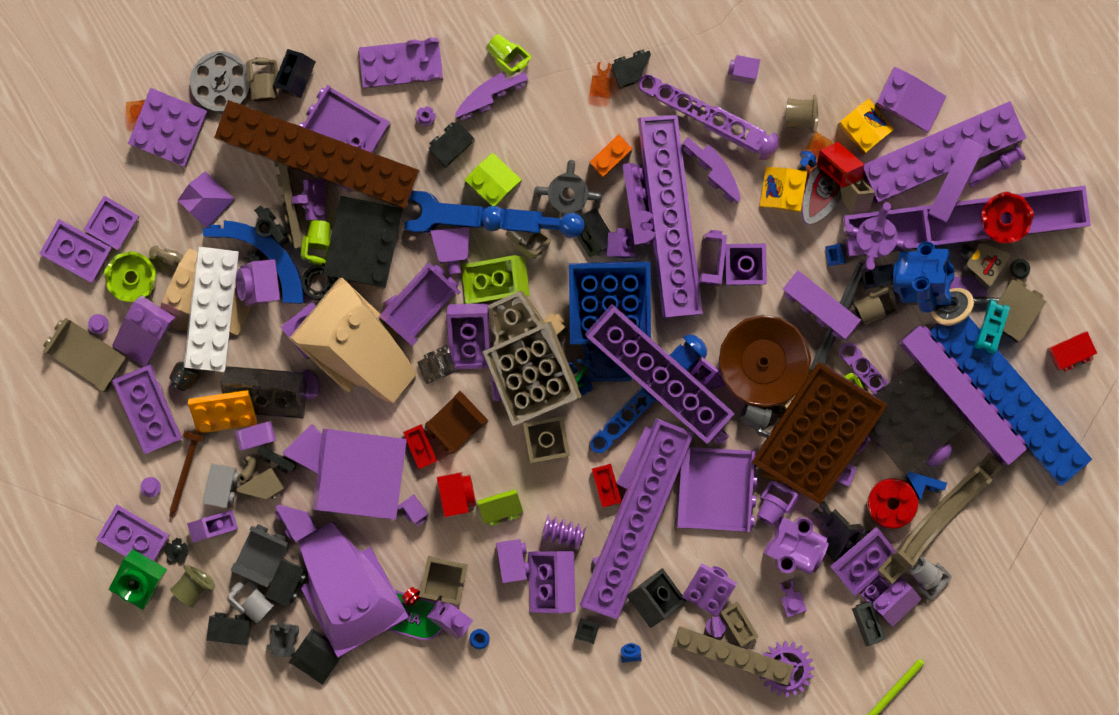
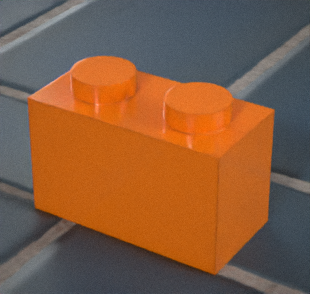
M618 134L589 162V165L604 178L632 152L633 148Z

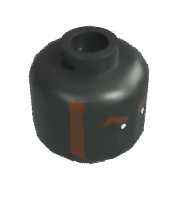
M180 361L175 364L169 378L174 388L186 391V389L189 390L194 387L199 377V371L193 368H184V362Z

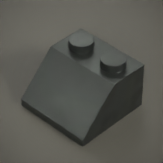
M663 568L626 595L650 628L666 619L687 601L682 598L681 592Z

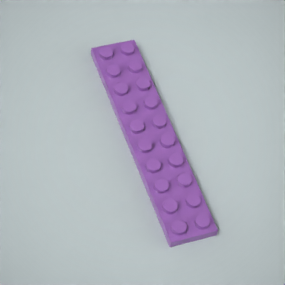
M678 115L638 118L649 212L653 215L650 221L653 225L652 231L656 233L653 245L663 318L701 315L703 310Z
M655 419L580 602L581 607L618 620L627 598L626 595H628L694 432L661 419Z

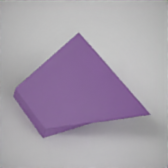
M701 358L690 372L708 390L726 386L722 380L721 372L704 358Z

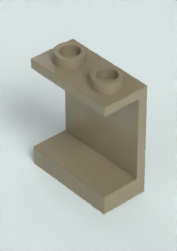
M1012 279L1007 283L1008 286L997 304L1010 306L1002 333L1018 343L1021 342L1047 301L1042 299L1044 296L1038 291H1030L1025 288L1027 285L1023 281ZM994 311L993 315L999 317V313Z

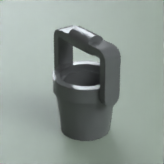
M746 403L742 410L740 421L755 428L758 435L767 438L770 433L764 430L768 426L772 412L779 414L776 420L777 424L784 410L775 406L766 408Z

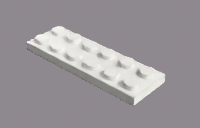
M197 247L184 368L225 372L239 251Z

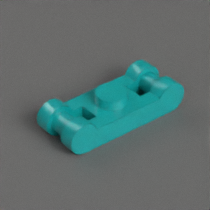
M989 300L978 338L975 341V348L980 350L983 348L987 350V353L995 354L1010 306L1005 304L999 305L997 301ZM994 311L999 313V317L993 315ZM986 336L992 338L991 343L985 341Z

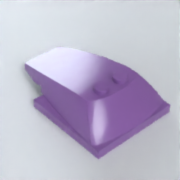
M330 522L299 540L309 581L300 586L338 658L410 618L371 547L361 552L334 522Z

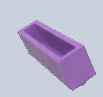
M799 270L783 288L784 292H786L784 296L792 303L797 301L801 304L800 309L807 315L812 313L816 316L817 319L815 321L823 328L826 326L830 327L833 330L831 334L840 341L842 338L848 341L862 324L858 317Z

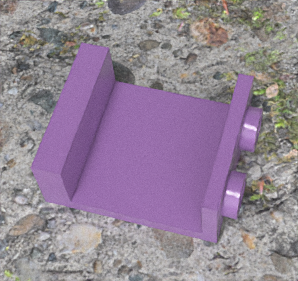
M710 230L703 236V240L717 241L719 243L715 275L702 273L698 278L699 284L714 286L722 284L727 235H722V231Z

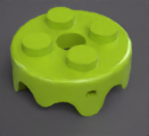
M134 251L116 255L104 271L109 292L125 302H134L140 296L147 298L154 290L157 282L156 269L153 263L146 256ZM129 272H135L137 275L134 283H129L126 280V275Z

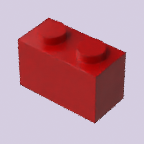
M836 142L820 150L817 166L842 188L862 179L865 164L842 144Z
M1088 331L1047 348L1056 369H1063L1064 372L1075 368L1074 364L1079 361L1084 364L1093 360V355L1097 354Z

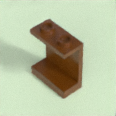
M459 391L433 418L425 423L428 427L425 430L433 439L437 436L441 440L439 445L447 453L449 451L454 453L488 419Z

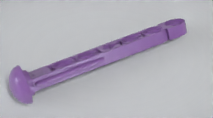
M648 74L640 78L639 89L641 92L652 98L655 96L663 104L704 124V128L754 154L758 152L761 154L759 160H768L777 152L779 138L775 132L771 136L766 135V131L718 106L714 108L668 83H662V80ZM650 79L654 85L651 89L647 90L643 88L642 82ZM664 88L671 91V96L667 99L660 96V91ZM684 97L689 100V105L686 108L678 106L677 102L680 98ZM692 103H696L694 107L697 109H701L702 107L705 108L704 112L707 114L697 116L698 112L694 109H692V113H690L689 110L692 107ZM716 116L724 118L725 123L722 126H716L713 123V119ZM734 125H739L743 129L742 133L738 136L733 135L731 132V128ZM746 130H749L746 139L743 140L742 138L745 136Z
M850 342L844 343L839 351L841 358L848 366H852L853 372L873 395L885 402V395L882 392L880 395L877 394V391L881 390L884 384L888 387L884 389L886 393H893V402H885L887 403L886 409L888 410L886 414L923 456L927 455L929 461L926 464L932 467L944 464L952 453L951 444L948 443L945 446L941 443L943 439L906 397L902 399L867 358L861 356L863 353L855 344ZM851 346L854 349V355L852 357L844 356V347ZM864 361L868 365L867 371L863 373L857 371L856 364ZM874 376L879 377L881 380V385L878 388L870 385L869 381ZM899 407L907 409L908 415L905 418L897 416L896 411ZM918 422L921 425V431L916 434L910 431L911 423ZM926 430L928 434L922 436V438L919 441L916 437L922 435V433Z

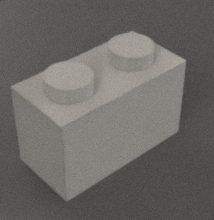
M211 463L203 499L204 504L229 508L230 504L233 505L235 493L232 490L233 485L238 483L237 476L239 475L236 472L237 468Z

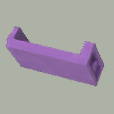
M428 262L379 315L412 346L418 341L415 338L418 332L454 293L458 295L461 293L456 288L459 284L451 277L446 279L443 276L445 271L437 264L433 267Z

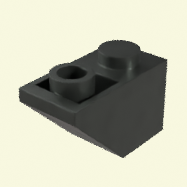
M643 49L634 52L633 57L626 59L623 56L614 60L611 68L619 89L639 82L650 59V51L645 52Z

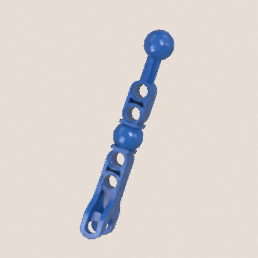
M413 191L410 200L420 203L423 212L417 220H407L404 229L418 233H429L438 225L485 228L489 231L502 229L528 233H540L541 229L560 230L567 238H576L582 234L585 226L583 218L577 213H567L562 218L542 217V212L501 209L497 206L484 208L439 203L438 199L431 193Z

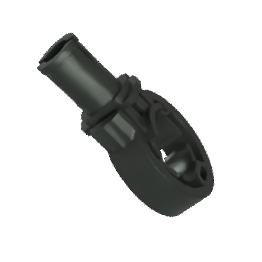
M314 265L304 272L302 288L312 299L321 300L325 296L324 294L334 285L332 282L335 283L337 279L336 277L330 278L327 276L328 282L326 287L320 291L313 290L311 288V280L315 275L319 274V271L316 270H324V265ZM306 281H307L308 286L310 287L309 289L313 292V294H311V293L308 291L307 286H306Z

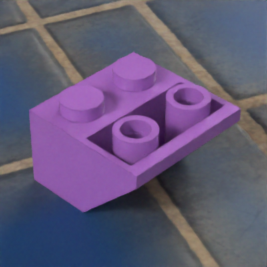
M879 575L860 592L867 602L872 601L874 609L892 627L921 600L915 590L901 577L890 585Z

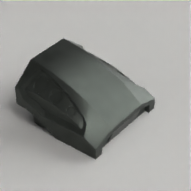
M311 629L288 663L323 685L342 657H337L328 638Z

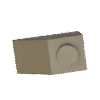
M863 176L861 180L842 188L840 186L842 202L852 214L869 212L875 191Z
M270 468L238 487L237 491L264 499L271 497L272 500H275L283 495L282 490L286 488L274 468Z

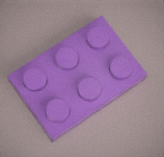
M58 219L39 254L85 280L94 283L113 248Z
M117 504L96 540L125 557L134 549L155 561L170 535Z
M876 527L830 567L849 591L856 596L880 575L876 570L895 549Z

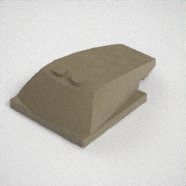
M518 291L488 305L492 332L496 335L494 347L483 351V354L512 426L521 424L581 398L578 384L564 355L552 323H545L527 296L522 291Z

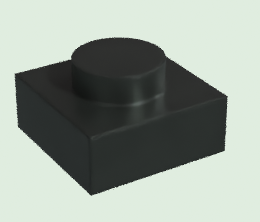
M580 618L574 638L594 644L600 624Z

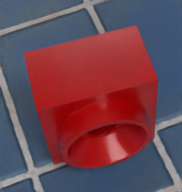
M462 472L437 477L444 517L470 512L469 508L476 507L471 475L463 476Z

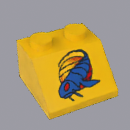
M869 98L838 123V126L863 155L894 130L892 125Z
M766 167L759 207L800 213L807 171Z

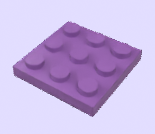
M150 87L128 144L185 167L207 111Z

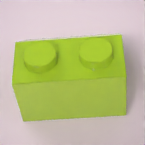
M493 152L464 179L490 206H498L522 181Z
M517 489L477 501L484 524L489 523V526L501 523L500 519L508 517L509 520L521 517L520 513L523 512Z

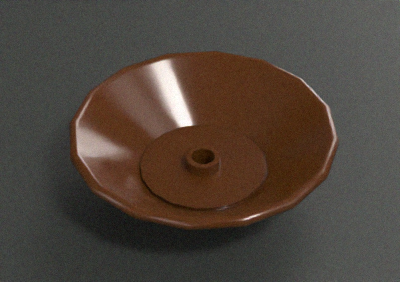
M759 315L744 319L729 331L720 347L718 365L722 380L733 396L748 405L768 408L784 404L797 394L809 376L811 356L807 341L796 326L781 317ZM761 358L767 359L766 365H761Z

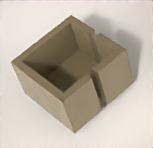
M428 556L419 597L438 600L439 596H443L442 602L460 605L464 587L460 585V582H465L468 564Z

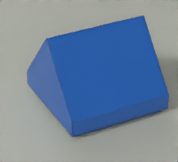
M842 243L825 246L828 266L846 264Z

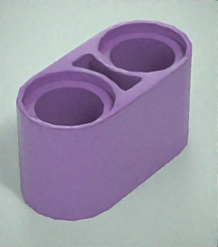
M271 421L234 432L240 451L277 441Z

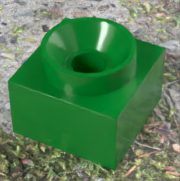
M132 549L123 559L108 590L118 595L124 601L144 610L152 600L167 569Z

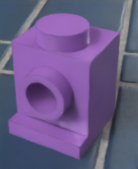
M616 228V232H608L607 256L636 258V253H633V233H628L626 228Z
M415 494L398 505L399 510L404 508L403 515L408 522L413 521L417 527L427 520L425 516L428 515V512Z

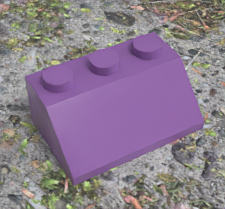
M574 551L528 552L530 612H576Z

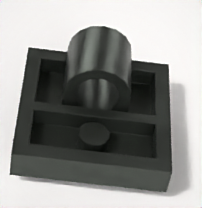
M261 205L254 211L260 217L255 226L256 232L263 238L274 236L282 246L287 243L288 239L286 236L289 234L280 223L277 225L274 222L277 218L268 207L264 209ZM264 223L270 230L267 234L261 233L260 230Z

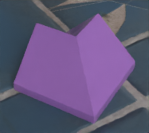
M205 171L188 184L178 201L199 222L208 228L234 201V198Z

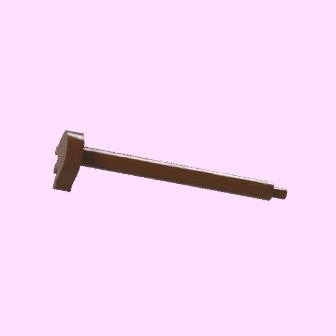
M184 430L183 436L184 438L191 439L170 507V517H173L174 513L177 512L197 443L203 442L204 439L203 435Z

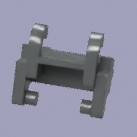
M278 622L277 625L271 624L270 629H273L270 644H267L266 648L272 650L271 654L275 656L292 657L295 653L294 637H297L299 634V626Z

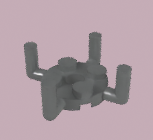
M572 159L567 162L566 173L557 176L550 183L549 187L537 186L534 188L536 196L548 195L550 204L555 210L562 213V217L567 213L580 211L585 206L587 200H594L597 203L602 200L601 193L588 192V187L583 179L574 174L575 161ZM565 188H571L574 191V196L571 199L563 197L562 192Z

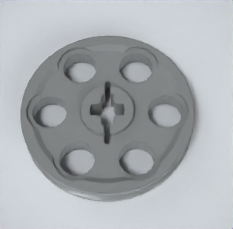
M224 51L209 53L203 56L192 69L190 76L191 91L195 99L208 110L224 112L228 100L242 104L249 95L250 82L247 81L246 65L239 57L232 53ZM220 56L226 58V64L223 67H217L215 64L216 59ZM205 66L209 69L206 77L198 75L200 67ZM237 66L242 67L244 70L241 77L233 76V69ZM224 77L225 85L217 87L216 79ZM205 86L208 88L209 93L206 97L198 95L200 87ZM237 86L242 87L244 90L243 95L240 97L233 96L232 91ZM220 96L225 97V106L217 107L215 105L216 98Z

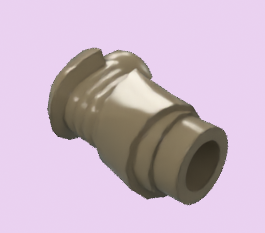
M158 246L151 247L149 251V256L152 260L158 259L161 260L160 262L172 266H178L183 258V255L179 254L178 251L162 250Z

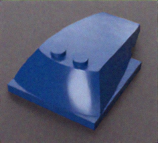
M650 262L569 263L570 344H581L585 359L591 360L594 364L593 368L597 372L593 373L588 370L591 382L632 380V377L589 340L585 333L613 304L651 338Z

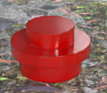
M414 587L409 588L401 597L404 600L403 603L406 606L409 604L412 606L420 599V591Z

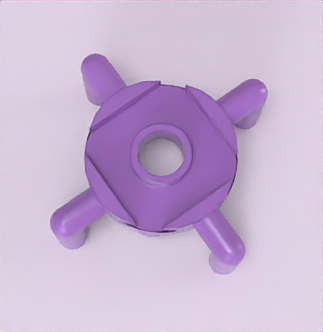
M888 202L881 206L878 217L867 219L859 228L853 227L852 224H847L843 228L845 233L856 236L860 250L867 255L865 263L867 271L875 268V258L888 255L895 247L907 250L913 245L911 240L903 241L897 239L896 227L886 219L888 210L891 209V204ZM873 232L881 233L882 241L880 243L872 241L871 235Z

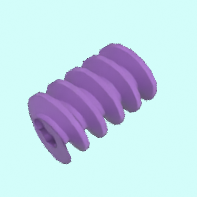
M548 514L542 534L544 540L551 536L552 543L559 538V545H562L565 540L567 541V547L574 543L575 550H577L582 544L586 527L583 531H581V524L573 528L572 521L565 526V519H562L558 524L557 517L550 521V515Z

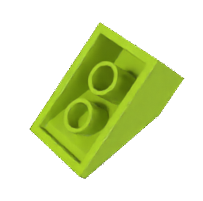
M512 255L461 265L466 304L495 302L518 291H522L527 297L530 296L525 256Z

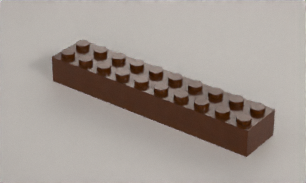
M230 100L227 101L214 136L219 142L407 210L420 175V171L416 168Z

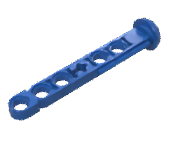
M692 334L685 335L683 338L686 342L683 345L680 344L670 354L687 371L698 362L697 358L702 356L705 359L707 356L706 344L698 336ZM641 387L604 424L603 429H599L591 437V449L596 453L605 452L614 443L612 440L618 439L658 400L644 387ZM639 396L641 398L646 396V404H639L636 407L639 411L636 413L634 408L629 405L633 403L635 406L638 403L637 398ZM628 409L633 412V417L630 420L622 418L624 410ZM611 424H616L619 427V431L614 435L609 434L607 430ZM597 438H602L605 442L601 449H596L593 446Z

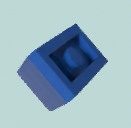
M910 471L905 472V476L915 490L918 500L922 498L925 485L928 486L927 490L939 493V490L945 491L946 482Z

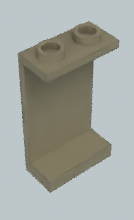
M70 319L60 320L54 328L56 332L53 337L49 336L45 341L43 352L51 355L96 385L101 391L107 392L113 383L112 380L117 377L129 358Z

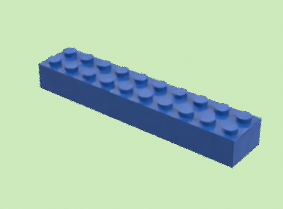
M969 316L958 324L946 326L937 323L930 329L933 334L931 338L934 342H940L946 349L944 353L947 357H952L959 364V371L966 373L972 379V386L976 389L979 388L985 394L984 400L988 404L992 403L999 411L997 415L1002 420L1006 419L1013 427L1011 431L1015 435L1019 434L1026 442L1024 446L1027 448V451L1058 486L1064 485L1093 460L998 349L993 355L987 353V350L983 348L980 350L974 347L980 329ZM986 337L985 341L991 343V341Z

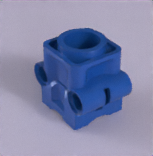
M925 241L917 246V251H900L899 260L894 265L893 283L895 293H899L902 303H918L919 309L925 313L934 311L937 305H951L952 296L949 288L954 280L955 270L949 261V249H935L933 243Z

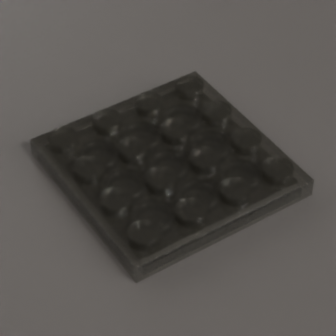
M915 362L874 395L887 403V407L869 433L903 475L906 476L967 427L968 423L919 364Z

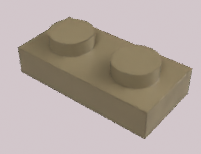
M738 601L720 611L741 647L758 637Z

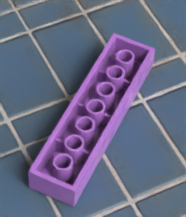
M1011 101L865 163L863 177L875 191L873 198L875 204L949 173L966 138L985 146L979 159L1026 139Z
M613 304L585 333L589 340L705 443L708 444L734 415L731 409Z
M921 325L913 328L897 342L899 346L1002 465L1011 464L1027 450L1024 446L1026 444L1024 439L1019 434L1015 435L1011 431L1013 428L1006 419L1002 420L997 415L999 413L998 409L992 403L988 404L984 400L985 394L979 388L976 389L972 386L971 383L973 381L966 373L959 371V364L954 358L947 357L944 353L946 349L940 342H934L931 338L933 336L931 331L926 326L922 327Z

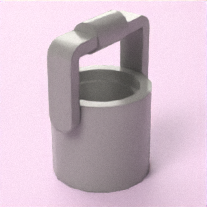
M248 578L238 582L230 590L231 593L227 597L229 604L239 613H245L256 624L275 606L262 594L263 590ZM247 584L254 592L240 605L233 597Z

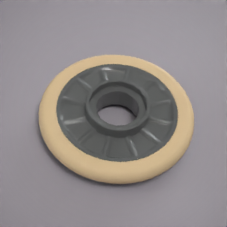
M962 288L949 289L952 296L951 304L956 303L957 306L952 310H948L950 305H937L935 310L931 312L933 319L937 323L946 326L955 325L965 320L974 306L973 297L967 290Z

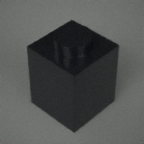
M892 264L875 266L870 271L866 269L861 270L864 290L894 284Z

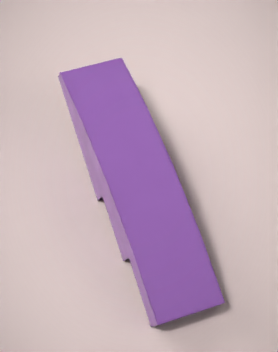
M968 138L965 139L928 213L929 215L947 223L985 146Z

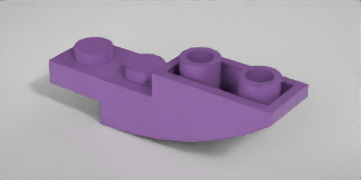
M503 72L484 82L460 105L455 113L457 120L461 118L464 121L472 118L475 112L480 111L484 113L491 110V106L494 105L493 96L500 98L507 95V91L514 88L516 91L526 87L525 83L528 82L526 73L524 72L506 79Z
M687 137L682 143L683 151L691 158L694 155L699 160L698 164L706 171L708 169L711 170L707 178L709 179L708 183L714 189H721L724 192L723 196L730 203L733 201L738 203L741 199L739 189L724 160L709 144L703 150Z

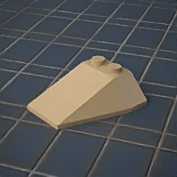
M190 248L180 261L160 308L176 317L170 326L174 330L188 331L197 251ZM236 281L229 335L239 336L252 305L245 306V302L239 299Z

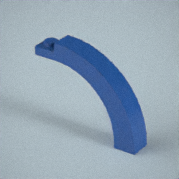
M224 221V229L221 228V225H209V228H203V236L205 238L241 240L260 249L270 260H275L276 271L282 285L283 303L305 304L304 290L299 271L290 255L272 237L263 238L256 232L255 227L235 221Z

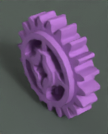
M787 641L783 642L782 647L776 642V649L768 646L770 653L763 652V655L771 658L778 656L779 661L794 665L789 685H781L774 680L760 676V679H767L763 684L764 687L771 685L769 690L771 693L777 689V696H780L782 691H784L786 697L789 696L790 691L797 696L796 689L804 692L802 685L809 686L810 684L806 679L814 677L808 673L815 669L812 666H808L813 661L812 658L806 659L809 652L801 653L802 645L795 649V642H792L790 647ZM785 652L795 654L800 660L789 661L786 658ZM799 668H802V674L795 682L794 673Z

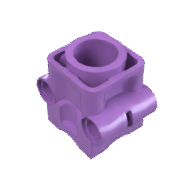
M781 517L776 525L775 536L767 544L764 554L775 558L776 568L783 573H791L796 568L811 575L812 572L815 573L819 568L829 543L826 542V537L813 531L814 527L811 520L798 517L792 522ZM805 521L807 529L800 532L798 525L800 522ZM785 558H788L790 560L789 567L783 569L781 567V561Z

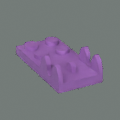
M428 38L424 41L413 39L405 43L359 47L363 88L443 80L438 38Z
M634 163L623 164L635 245H652L656 233L652 231L653 225L650 221L653 215L648 212L647 190L644 186V168Z
M152 364L112 380L144 454L182 439Z

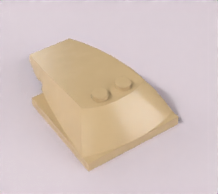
M339 278L289 337L295 345L346 392H350L355 385L363 386L375 396L392 404L417 375L411 363L394 340L398 333L343 278Z

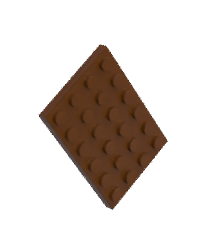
M818 361L756 453L752 463L816 503L821 504L886 409L887 403Z

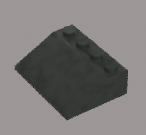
M340 196L323 275L386 288L403 209Z

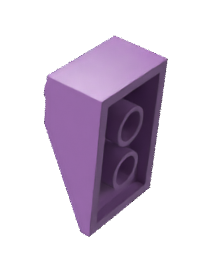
M894 67L875 106L929 132L946 95L915 76Z
M140 296L134 301L112 346L141 365L147 366L176 317L145 297Z
M489 303L448 305L447 327L451 369L489 368L483 351L490 348Z

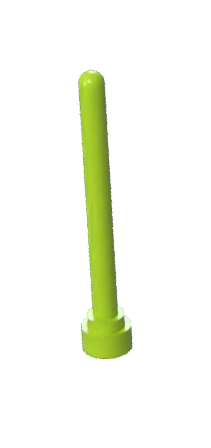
M918 659L867 715H878L921 669L924 661Z

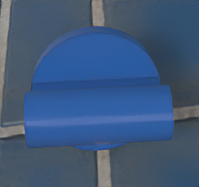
M801 151V161L797 169L804 171L807 165L815 167L817 165L816 156L810 151Z
M628 643L621 648L622 663L642 661L641 648L637 644Z

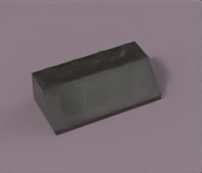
M226 366L220 381L222 394L248 390L255 415L304 418L307 393L305 373Z

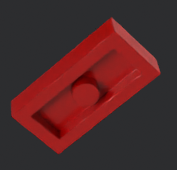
M422 424L403 432L418 469L437 462Z
M611 463L592 468L602 508L621 503Z

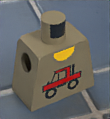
M980 242L975 250L964 244L958 253L968 260L963 268L964 271L986 290L991 287L1011 256L983 242Z

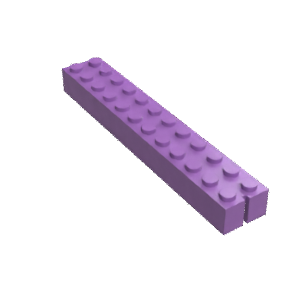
M1086 185L1017 194L1026 199L1034 212V219L1027 235L1091 226ZM990 198L958 201L947 223L928 214L932 205L888 210L886 217L896 227L897 239L912 241V247L907 250L917 249V246L925 241L933 243L936 247L991 240L981 225L982 208ZM879 212L842 217L843 228L847 224H852L853 227L859 228L867 219L878 217ZM1009 213L1001 215V221L1004 224L1011 222L1012 218ZM844 232V236L848 235L849 237L845 239L847 258L864 256L865 254L857 244L856 236ZM873 232L871 239L874 243H880L882 235L879 232ZM895 247L892 252L904 251L905 249Z

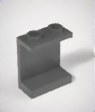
M257 524L256 527H250V533L236 563L233 564L230 571L265 587H269L290 542L285 541L287 537L279 533L272 535L267 532L268 528Z

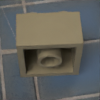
M563 416L523 423L530 463L570 456Z

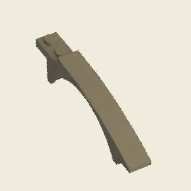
M988 453L922 519L876 571L890 585L893 584L906 569L913 567L917 563L920 555L936 535L969 501L992 482V479L1003 467Z

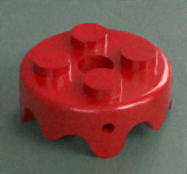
M1002 192L990 198L985 203L981 212V225L984 232L992 240L1003 244L1013 243L1025 237L1030 231L1034 219V212L1026 199L1010 192ZM1003 213L1011 215L1012 220L1009 224H1004L1001 221Z
M888 478L872 486L866 504L869 515L875 523L885 528L897 529L906 526L915 517L918 510V497L913 487L901 479ZM890 498L898 500V507L896 509L888 507L887 502Z

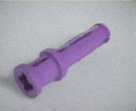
M1015 144L1014 148L1004 154L1001 152L997 159L973 172L967 181L972 188L998 171L1009 169L1017 161L1025 160L1026 158L1018 144Z

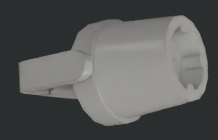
M919 557L917 563L909 568V571L917 580L918 585L916 587L929 599L935 598L952 578L951 574L939 563L934 565L924 557ZM933 588L929 594L925 591Z

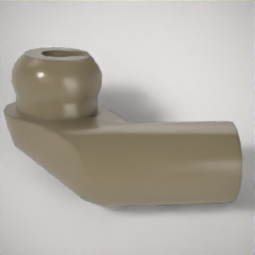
M248 454L243 459V463L247 466L237 476L240 483H245L252 476L256 467L257 459L253 458L251 454Z

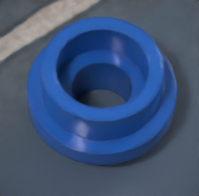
M476 629L471 633L469 640L474 648L483 649L489 644L490 637L487 631ZM476 636H483V642H477Z

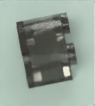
M448 345L436 349L437 354H435V351L424 354V359L417 362L426 384L457 372L456 364Z

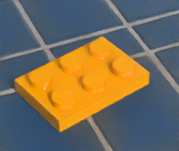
M248 390L188 399V406L197 434L257 425V418Z

